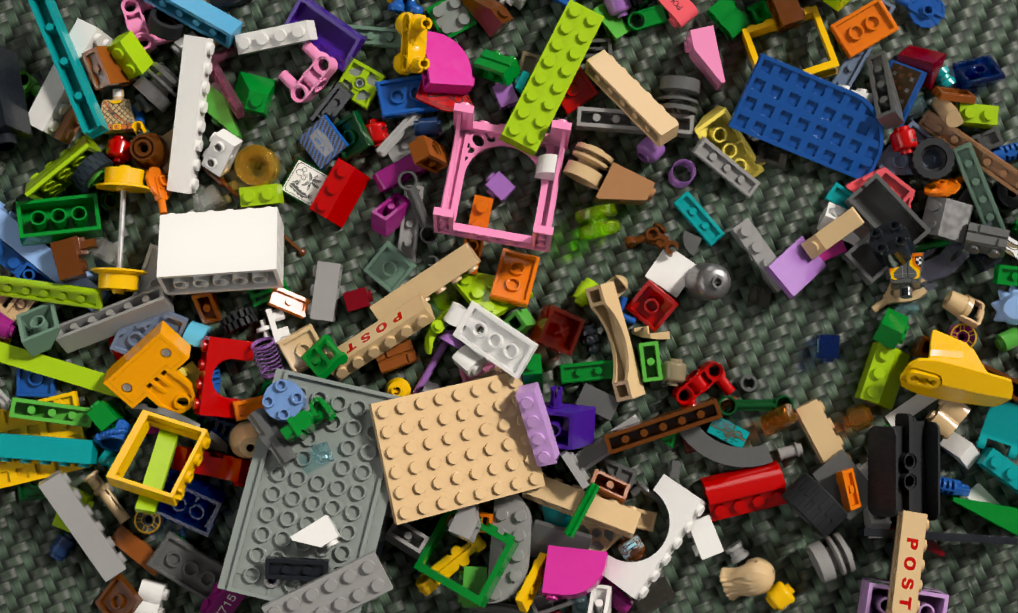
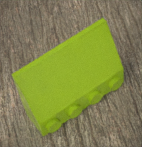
M79 137L74 142L75 145L70 149L63 150L59 154V158L48 162L43 171L35 173L30 177V181L25 187V195L34 200L58 196L72 184L71 176L77 166L89 155L103 151L90 137Z

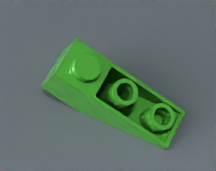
M210 85V91L206 99L208 103L206 113L212 116L210 120L218 127L222 124L227 131L242 140L227 99Z

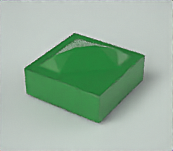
M761 0L747 7L755 25L772 17L766 0Z

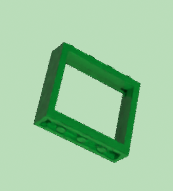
M457 509L445 512L437 523L414 568L475 604L485 607L519 543L513 541L515 537L505 532L502 535L497 532L498 527L488 522L487 526L481 523L480 530L506 543V546L480 594H477L426 565L451 517L456 514Z

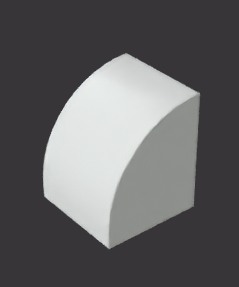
M543 154L538 157L535 178L554 181L557 154Z

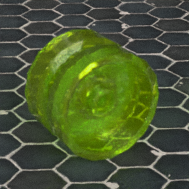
M615 203L598 205L574 213L578 224H588L578 229L580 240L602 238L622 231L619 220H607L618 214Z

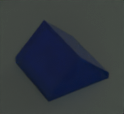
M990 55L955 62L952 65L958 89H976L997 84L1005 79L1004 72Z

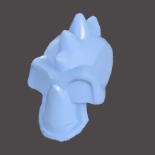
M1010 285L1008 292L1001 289L997 291L1000 300L992 302L991 306L996 311L994 321L1018 325V288Z

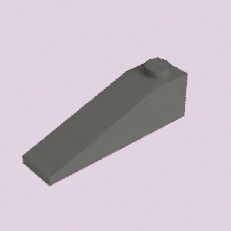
M884 50L866 59L876 118L884 129L888 130L904 124V119L887 54Z

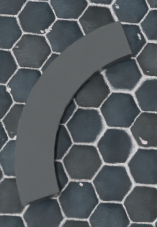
M139 403L133 409L128 404L125 407L136 419H138L142 410H146L197 427L201 425L188 417L162 407L153 409L144 403ZM210 431L211 444L209 448L212 451H227L229 444Z
M699 426L679 432L681 437L695 451L723 465L755 467L773 462L766 444L746 448L729 446L714 440Z

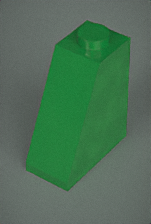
M533 354L522 373L523 385L538 382L541 393H543L541 354Z

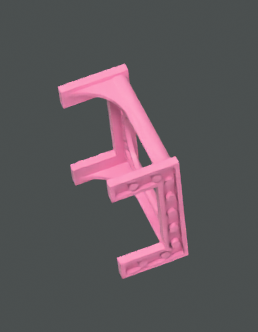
M466 102L455 103L453 110L455 135L441 206L434 207L433 211L434 232L549 252L554 231L552 222L565 151L567 152L572 123L564 119L553 120L550 134H545L539 146L546 148L545 154L558 155L554 181L541 179V190L532 236L455 223L464 175L472 159L489 148L499 146L515 148L499 140L506 124L494 125L484 120L474 121V106ZM480 136L484 141V145H475L472 138ZM487 138L495 139V141L489 142ZM468 145L474 150V152L468 153V151L470 150V148H467ZM525 153L533 160V162L537 166L538 157H533Z

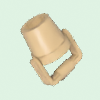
M951 290L942 302V308L956 316L959 321L973 328H977L983 321L985 304L970 295H963ZM973 306L978 307L975 321L967 317L972 311Z

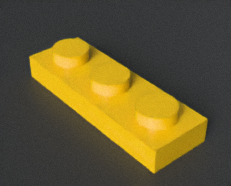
M540 552L537 559L533 561L530 573L526 575L521 590L516 594L515 601L521 612H528L543 583L546 553Z

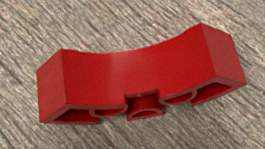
M178 445L176 447L172 469L178 470L179 474L182 472L193 450L192 447ZM204 451L202 462L196 467L194 474L234 482L233 485L239 487L245 486L251 459H242L215 451Z

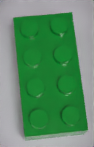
M97 193L16 202L19 237L22 246L49 244L74 236L79 238L85 237V239L103 237Z

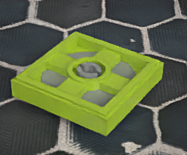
M353 59L339 82H342L355 94L350 101L368 110L377 95L375 82L385 80L386 76Z

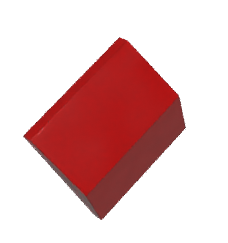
M648 280L625 309L656 332L679 303L651 280Z

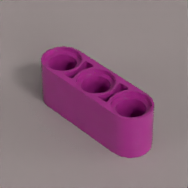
M410 154L376 172L372 177L379 191L385 193L399 186L397 179L400 172L411 170L418 176L427 170L414 164ZM405 173L401 177V184L414 178L411 173Z

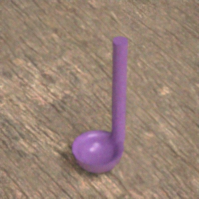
M445 330L437 336L442 339V342L412 394L420 393L423 390L426 381L430 378L449 344L458 349L464 346L462 341L453 336L455 330Z

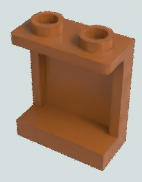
M96 46L81 53L96 91L115 85L126 87L138 80L137 77L128 79L106 48L107 46Z

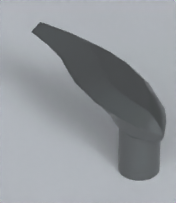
M637 480V486L630 490L634 497L643 492L657 504L665 506L662 500L642 481Z

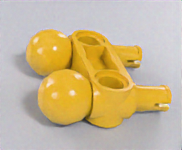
M403 12L395 21L396 30L401 34V49L393 59V67L397 73L404 76L411 73L422 74L424 69H428L430 66V61L426 58L427 29L432 27V20L427 18L426 15Z

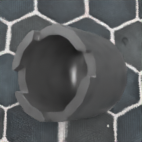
M698 263L689 269L685 276V287H687L691 296L697 300L709 301L723 298L731 286V278L728 271L714 263Z

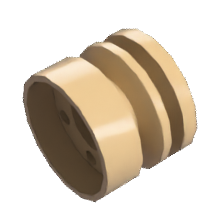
M577 142L575 146L577 150H573L572 155L578 161L568 160L563 173L582 185L599 190L604 177L598 171L608 172L609 167L607 165H611L614 159L594 145Z

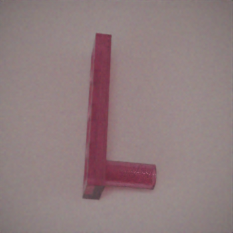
M230 46L213 53L211 56V75L235 116L239 119L245 116L243 105L219 66L220 63L237 56L234 47Z

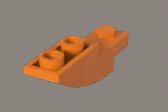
M475 194L468 225L488 228L494 198ZM465 238L464 244L469 242L481 260L485 241ZM478 268L470 274L477 275Z

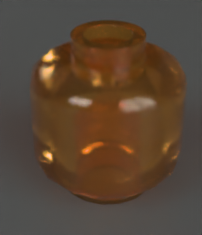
M864 404L848 408L846 410L847 416L843 417L847 428L851 427L855 432L870 428L872 421H874L870 407H866Z

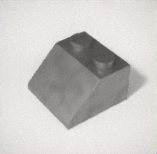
M928 196L922 221L931 232L925 237L964 244L973 205L949 198Z

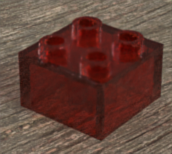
M543 305L530 339L538 345L558 354L572 356L586 320L554 305Z

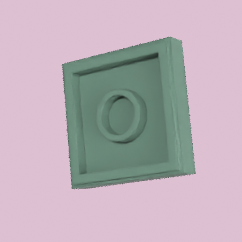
M386 241L363 271L387 292L391 293L404 283L417 265L392 243Z

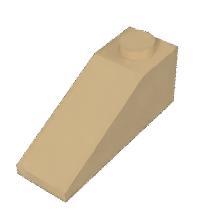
M852 207L803 242L801 246L813 260L865 222L854 207Z

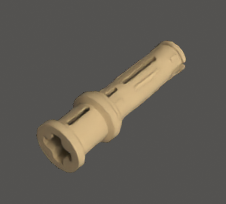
M95 470L84 478L83 481L87 482L93 489L94 495L102 499L121 525L131 516H129L108 489L109 484L103 481L98 474L99 471Z

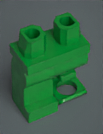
M315 397L310 402L309 411L302 410L295 417L291 416L286 419L289 424L280 429L285 439L291 443L298 438L305 440L309 437L308 434L313 433L317 426L327 419L331 423L339 419L328 401Z

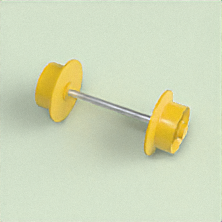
M128 165L105 167L104 182L95 186L100 190L120 193L116 268H91L92 272L99 274L98 289L112 291V294L138 291L139 276L147 274V271L122 268L126 193L151 192L149 187L144 185L145 171Z

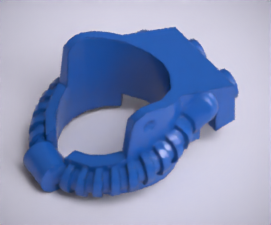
M119 419L115 428L97 433L93 441L106 450L119 452L133 426L127 421Z

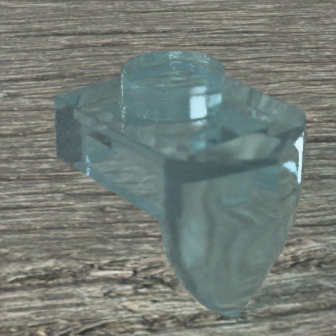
M591 592L572 599V613L588 612Z

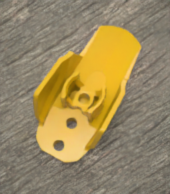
M933 330L930 336L928 358H917L909 362L900 375L901 386L911 392L957 403L995 407L1012 399L1013 395L1011 379L988 373L973 348L969 347L967 343L937 330Z

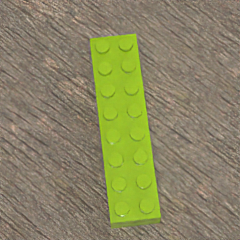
M569 0L499 140L533 157L535 156L604 16L573 0Z

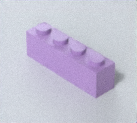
M535 382L519 386L515 396L537 466L556 464L560 452L539 384Z

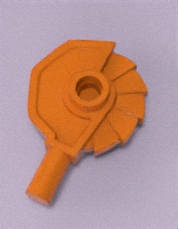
M150 167L145 172L147 187H149L154 195L155 201L158 202L160 215L168 214L166 201L171 195V191H167L168 178L165 172H162L158 167Z
M962 175L946 180H936L923 187L924 194L929 195V197L945 198L956 194L961 188V183L965 181Z

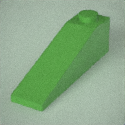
M12 397L9 417L91 428L92 422L87 415L91 410L88 407Z

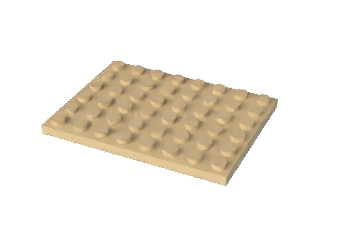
M503 373L369 404L395 525L545 486L542 468L537 466L515 396L519 386L523 385L521 376L519 379H516L508 373Z

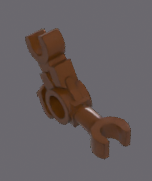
M653 223V227L643 232V235L624 238L626 249H632L637 244L646 242V244H652L661 251L664 249L669 257L673 256V252L669 248L674 247L678 250L679 244L676 241H669L670 238L664 235L666 233L665 227L658 223Z

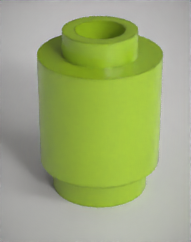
M587 277L584 281L582 280L572 296L575 299L574 303L581 307L589 306L585 289L599 284Z

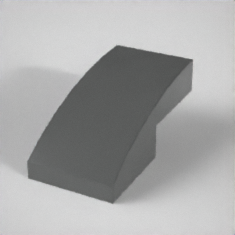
M997 126L971 137L988 150L1005 144Z

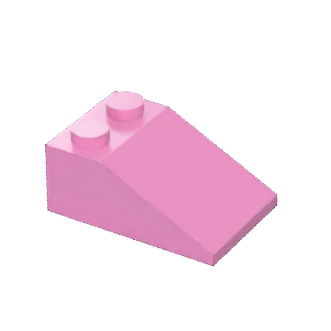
M712 25L690 30L685 39L686 41L683 43L685 53H689V58L713 88L718 91L725 84V78L714 27Z

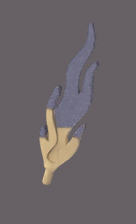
M990 221L987 226H992V222ZM950 242L940 254L924 261L921 284L953 274L971 253L966 250L956 260L950 261L952 256L964 247L963 243ZM933 247L925 251L924 259L934 254L937 248ZM889 283L882 299L871 306V309L876 313L887 304L890 306L897 303L916 301L930 290L937 288L938 284L932 283L918 290L912 289V298L902 299L900 298V289H892L891 283Z

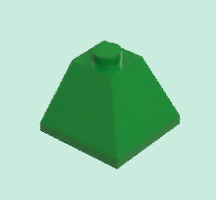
M239 71L230 108L268 118L277 80Z

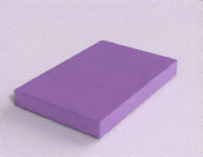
M803 236L799 237L765 268L790 299L827 266L819 256L813 260L801 246L806 241Z

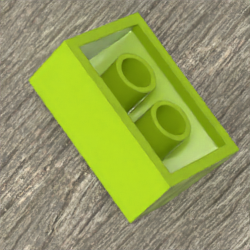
M880 342L872 343L855 398L892 410L901 385L900 375L906 368L910 355L897 348L884 347Z

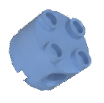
M280 379L273 382L267 387L262 399L265 411L270 417L280 423H288L286 419L291 416L295 417L297 413L307 409L305 393L296 383L290 380Z

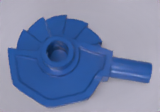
M894 0L895 3L907 7L906 10L910 12L909 16L913 21L912 23L920 26L919 28L930 29L935 25L937 26L940 20L945 18V5L941 0Z

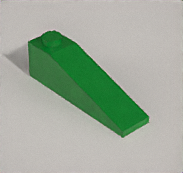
M947 497V500L1018 537V505L1014 508L960 497Z

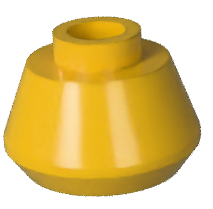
M393 378L386 384L385 393L392 395L398 393L397 396L401 397L411 395V386L403 378Z

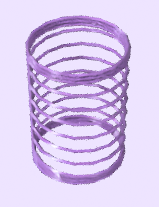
M687 159L675 162L668 173L670 184L675 188H684L689 185L696 174L695 165ZM676 166L687 168L690 172V180L687 182L677 180L673 175V168Z
M264 337L254 341L251 344L253 354L258 350L261 351L269 347L274 348L275 346H271L274 343V338ZM273 340L270 343H266L268 344L266 346H259L257 348H253L256 344L262 341ZM255 358V359H256V362H257V360H259V361H260V360H265V361H267L266 359H263V358H261V359ZM279 358L280 361L273 360L267 362L268 364L273 362L277 363L271 366H267V368H265L264 370H260L261 377H274L275 373L263 374L265 371H271L269 369L274 367H282V369L284 370L281 358Z

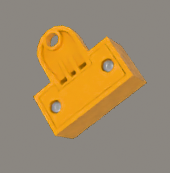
M162 320L107 370L103 384L132 409L144 398L148 397L158 407L178 414L184 413L192 407L196 391L191 381L177 369L189 359L191 345ZM179 398H186L188 403L182 405L177 400Z

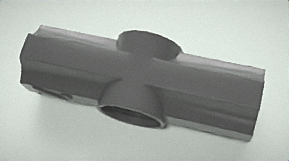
M263 407L256 409L248 416V419L259 433V438L266 448L271 450L282 467L289 465L297 458L281 433L280 428L277 424L273 423Z

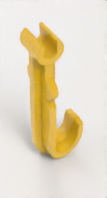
M477 534L473 544L467 542L462 547L458 545L453 546L451 554H446L431 567L450 577L459 570V564L467 566L470 562L469 556L475 551H482L487 546L486 542ZM424 573L418 577L415 583L418 590L425 596L431 594L441 584Z

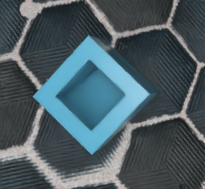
M193 320L186 328L182 338L190 345L200 348L202 339L204 340V336L209 335L211 327Z

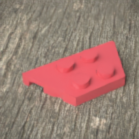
M884 166L845 185L846 188L854 193L874 174L878 173L910 208L915 194L914 189Z

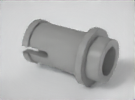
M794 442L793 445L777 448L780 460L794 456L800 457L803 454L801 443Z

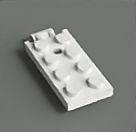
M471 301L468 309L457 302H453L444 317V321L457 327L453 333L454 337L516 379L520 378L539 346L474 301ZM480 326L484 328V332L482 334L478 331Z

